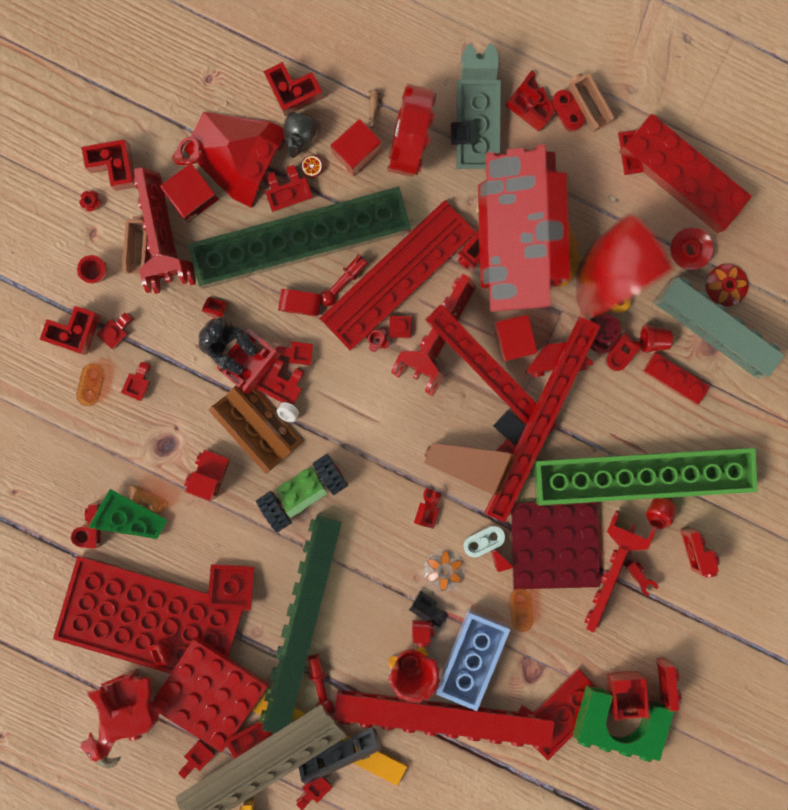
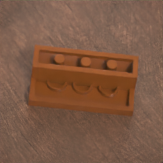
M235 385L226 396L209 409V412L265 474H268L304 442L288 423L278 416L277 411L255 388L249 394H246Z

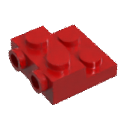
M689 527L680 529L691 571L705 578L717 576L720 559L716 552L705 547L706 543L703 534H699V531Z

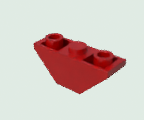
M566 342L544 345L525 369L526 374H531L532 377L545 376L544 372L553 371ZM586 356L579 371H585L587 366L593 365L592 360Z

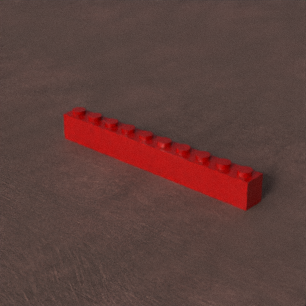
M340 689L337 692L334 719L342 725H351L352 722L360 723L361 727L366 728L376 725L381 726L384 730L400 728L407 733L424 731V734L430 736H437V733L446 734V737L453 739L464 736L468 737V740L471 741L488 739L489 742L494 744H502L503 741L511 742V745L523 747L524 744L533 745L532 747L536 749H545L552 746L554 719L548 715H539L536 718L532 713L479 707L476 711L460 704L428 700L413 703L396 696Z

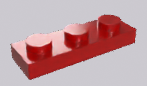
M657 353L652 354L642 370L696 405L700 404L710 388L709 385Z

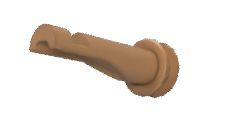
M378 90L368 91L370 93L367 96L370 98L369 119H372V122H369V128H374L375 112L381 98L379 94L382 93Z

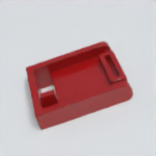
M248 328L245 333L249 335V340L253 344L258 341L265 348L252 357L247 355L237 343L231 348L227 355L241 363V365H244L243 372L240 375H235L227 369L222 370L220 366H217V369L246 394H249L281 355Z

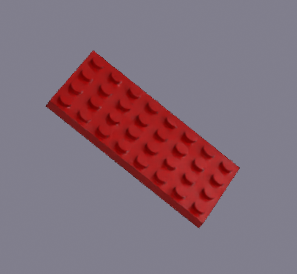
M78 555L53 640L171 674L195 636L229 657L242 611L207 609V592ZM163 644L171 649L169 664L156 667L148 646Z

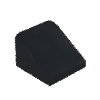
M477 122L451 123V145L478 144Z

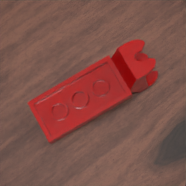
M142 167L134 169V184L139 193L138 204L144 217L142 224L147 232V248L152 256L139 269L146 293H151L152 289L155 294L160 293V279L165 278L166 282L170 283L173 282V275H179L183 285L188 284V281L190 286L195 285L196 274L193 262L177 258L165 194L160 188V185H162L161 174Z
M463 273L460 278L457 277L455 279L450 297H446L442 303L457 321L476 289L472 279ZM432 328L428 336L425 335L420 343V351L400 352L393 365L391 374L400 378L407 366L416 370L413 375L415 380H418L421 374L430 378L425 392L433 396L445 377L435 361L446 341Z
M618 510L613 515L607 533L619 546V550L615 549L611 555L609 562L613 563L610 570H605L601 580L604 583L603 589L597 590L593 599V603L596 606L594 610L590 609L584 621V623L588 624L586 630L593 633L598 628L629 551L648 550L658 528L653 525L649 537L646 539L634 534L637 526L635 524H632L630 531L617 527L616 524L621 513Z

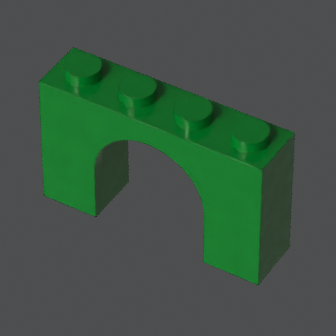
M586 685L573 731V736L578 741V744L588 748L591 745L597 746L605 752L619 751V754L626 757H632V755L639 756L641 760L652 762V760L660 761L674 711H670L662 703L648 700L649 719L646 717L642 718L638 728L633 733L624 737H616L608 733L606 726L613 696L605 689Z

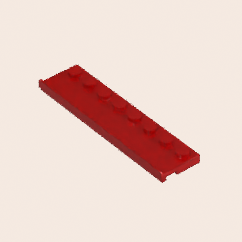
M444 200L319 319L351 351L476 232Z

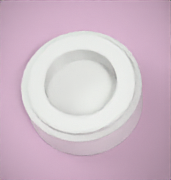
M283 402L279 405L277 414L286 422H295L299 416V411L292 404Z

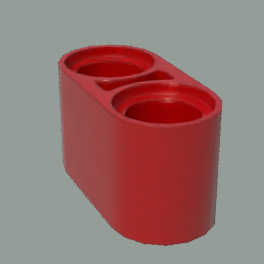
M281 289L278 311L318 317L321 295Z

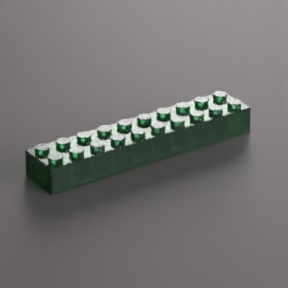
M395 187L188 244L199 287L205 289L411 232V227L400 187Z

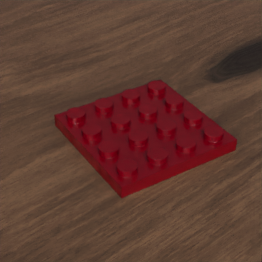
M515 502L511 510L512 566L514 567L512 568L513 589L600 587L598 502L538 505L536 502Z

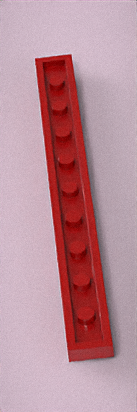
M581 316L578 317L514 449L513 454H516V457L499 495H492L484 511L486 515L506 522L601 327L600 325Z

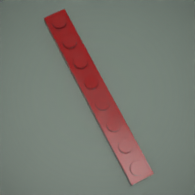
M440 304L425 321L527 425L537 403L452 314ZM555 422L553 423L549 434L558 426Z

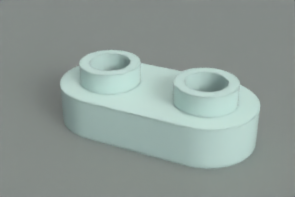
M489 526L468 536L463 544L464 551L470 557H479L501 546L505 540V534L500 527ZM492 532L497 533L495 540L489 538ZM477 542V549H471L470 544Z

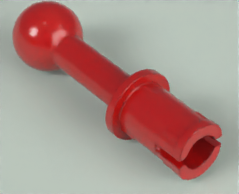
M357 254L355 259L346 268L343 267L345 273L329 290H323L320 293L321 305L325 307L332 306L335 303L336 294L351 278L353 280L357 279L356 276L368 264L361 255Z
M313 654L307 657V662L310 670L309 680L315 682L319 699L316 707L322 705L331 714L333 703L330 699H327L323 682L326 672H323L319 654Z

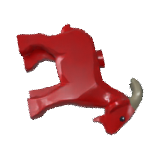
M142 676L128 679V684L135 690L137 695L135 704L119 707L113 683L102 685L98 690L87 692L90 700L95 703L99 714V740H96L92 732H90L88 739L82 741L80 747L92 761L101 767L112 768L121 759L120 756L116 758L108 757L117 740L129 738V741L142 738V734H146L158 724L159 714H162L163 711L159 707H152L150 705L152 692L149 677L142 679Z

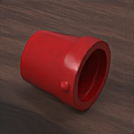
M85 256L78 263L77 276L90 284L102 282L108 275L107 263L98 256Z
M652 325L642 326L640 331L642 352L650 353L652 351L671 349L673 333L670 328Z

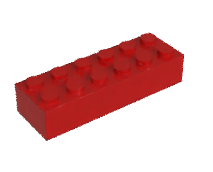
M652 113L641 123L619 151L637 168H640L643 173L717 234L728 228L752 198V195Z

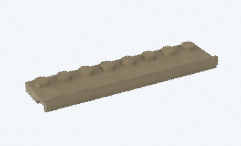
M319 705L177 795L176 802L180 810H231L347 737L346 730L322 705Z

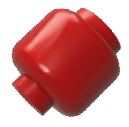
M669 497L653 498L646 511V518L652 527L654 525L658 527L657 529H664L673 524L678 508Z

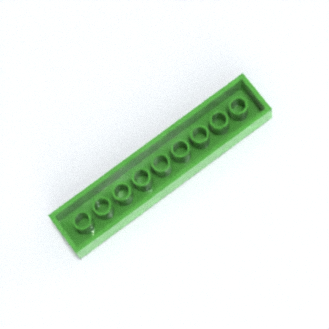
M755 448L535 460L533 464L535 499L538 505L758 492Z

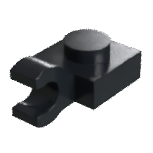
M422 591L416 595L409 611L426 622L431 618L432 623L439 628L443 622H446L449 616L445 611L436 607L437 601Z

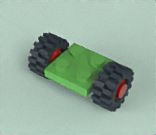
M328 454L312 463L314 468L310 466L302 470L297 476L284 482L276 489L281 502L272 491L267 492L256 500L257 506L263 513L264 518H266L275 532L278 533L292 524L291 517L325 496L327 492L323 484L326 485L332 495H336L348 487V483Z

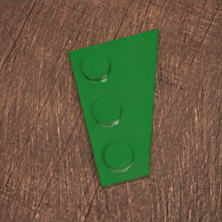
M109 489L87 528L158 539L168 520Z

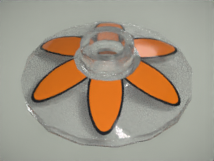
M440 549L431 553L425 560L423 573L429 586L437 591L447 592L460 586L464 580L466 569L460 555L452 550ZM448 568L449 573L442 575L441 569Z

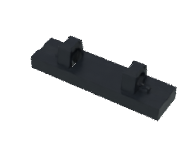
M370 728L331 746L299 767L301 782L308 784L323 776L327 777L336 770L358 760L369 758L370 755L380 751L381 746L377 730Z

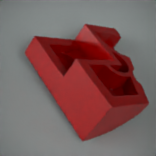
M531 70L505 106L539 132L549 121L556 108L547 98L544 88H539L534 79L536 74Z

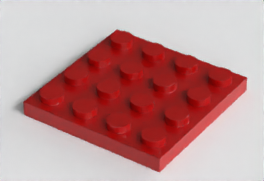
M195 636L150 705L161 708L163 711L162 716L222 753L226 748L225 740L235 735L269 683Z

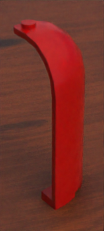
M626 215L602 234L588 248L579 265L576 276V298L583 318L587 320L623 302L664 277L673 269L672 263L653 234L633 215Z

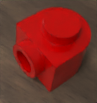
M412 620V642L417 643V647H429L430 638H434V624H430V620L427 622L425 620Z

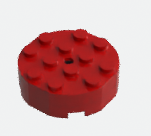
M406 84L402 95L403 101L398 111L387 172L413 177L421 171L423 159H420L423 150L428 147L430 133H427V130L433 123L435 115L432 107L435 105L437 93H434L433 89Z

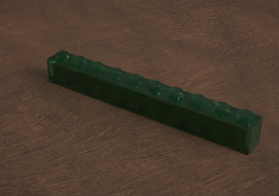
M319 515L316 516V519H311L308 531L312 532L311 539L305 541L303 552L307 553L305 562L300 561L297 572L301 574L299 583L295 582L292 595L296 596L294 604L289 603L286 615L290 617L289 624H284L281 637L285 638L283 646H278L276 659H279L278 667H273L270 680L274 681L272 689H267L264 700L268 702L267 710L262 709L259 723H263L261 729L263 731L277 733L291 722L342 521Z

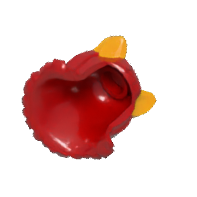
M419 647L417 650H405L399 656L389 657L388 663L392 671L388 680L390 681V686L394 689V693L400 699L419 703L422 702V699L428 700L439 688L440 668L435 659L428 657V652L424 647Z

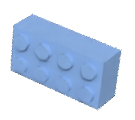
M468 609L440 676L436 695L477 711L510 632L509 626Z

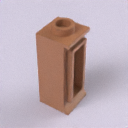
M580 73L570 79L571 83L567 90L575 98L591 133L610 124L614 116L590 73L585 75ZM584 87L601 116L594 120L579 93V90Z
M133 216L132 219H126L122 271L127 274H140L139 269L149 260L147 232L143 228L142 222L144 217ZM135 230L143 231L141 264H133Z

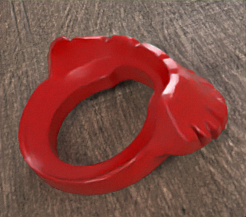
M195 137L184 138L179 143L177 151L173 154V162L178 165H188L190 163L196 164L202 160L205 154L202 152L201 142ZM188 141H193L195 144L194 152L190 158L184 159L183 147Z

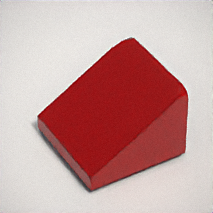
M496 549L491 550L495 569L498 572L514 568Z

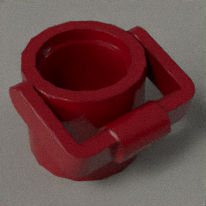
M611 315L600 316L596 319L592 317L589 321L601 327L590 348L601 355H606L619 339L618 337L621 333L620 322ZM610 343L606 350L600 346V344Z

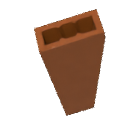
M432 443L425 452L424 456L426 459L424 463L492 495H499L516 454Z

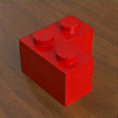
M283 62L263 71L284 116L323 99L321 88L313 72L292 81Z
M125 139L81 147L85 169L90 173L108 171L110 186L116 191L136 188L131 148Z
M74 305L68 325L46 319L39 340L87 355L101 314Z
M205 449L203 453L199 452L195 462L198 467L191 474L187 475L184 486L187 487L185 492L208 501L216 499L231 458Z

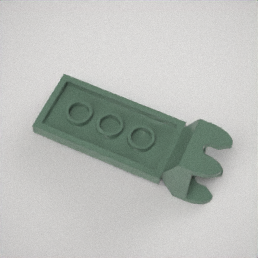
M469 44L465 48L460 60L461 80H457L456 122H477L478 144L456 145V169H486V153H500L501 80H496L498 53L493 44L488 45L483 55L480 53L476 54L474 46Z

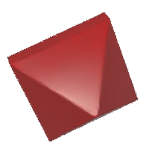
M208 297L202 312L212 318L223 317L229 302Z
M163 644L148 646L156 667L169 664L171 649Z

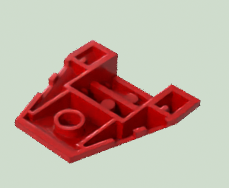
M203 112L191 137H195L201 142L202 152L205 154V157L197 162V164L233 200L252 208L261 191L259 186L277 150L281 151L285 143L283 128L270 121ZM188 141L184 149L189 156L194 152V142Z

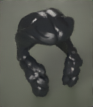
M226 317L209 320L198 334L200 350L210 356L222 370L227 369L235 375H240L243 372L244 365H241V363L230 358L228 355H222L226 344L237 339L236 343L241 346L247 355L252 357L258 352L256 345L249 340V335L235 327L231 320Z

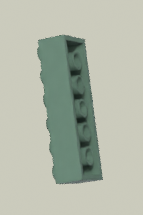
M676 277L665 284L652 303L755 378L770 377L785 356L779 352L781 349L771 342L768 344L762 339L763 336L758 331L746 328L743 320L736 316L731 317L726 313L727 309L724 306L712 303L708 300L710 297L700 290L697 292L691 287L692 284L687 279Z

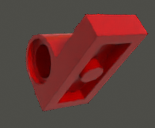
M101 503L88 504V508L85 509V521H88V525L77 527L72 531L71 542L76 547L98 548L101 546V530L87 528ZM81 530L85 531L88 535L86 542L82 541L79 537Z

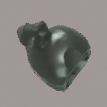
M293 111L287 115L283 132L288 146V154L291 158L298 156L315 141L321 130L320 122Z

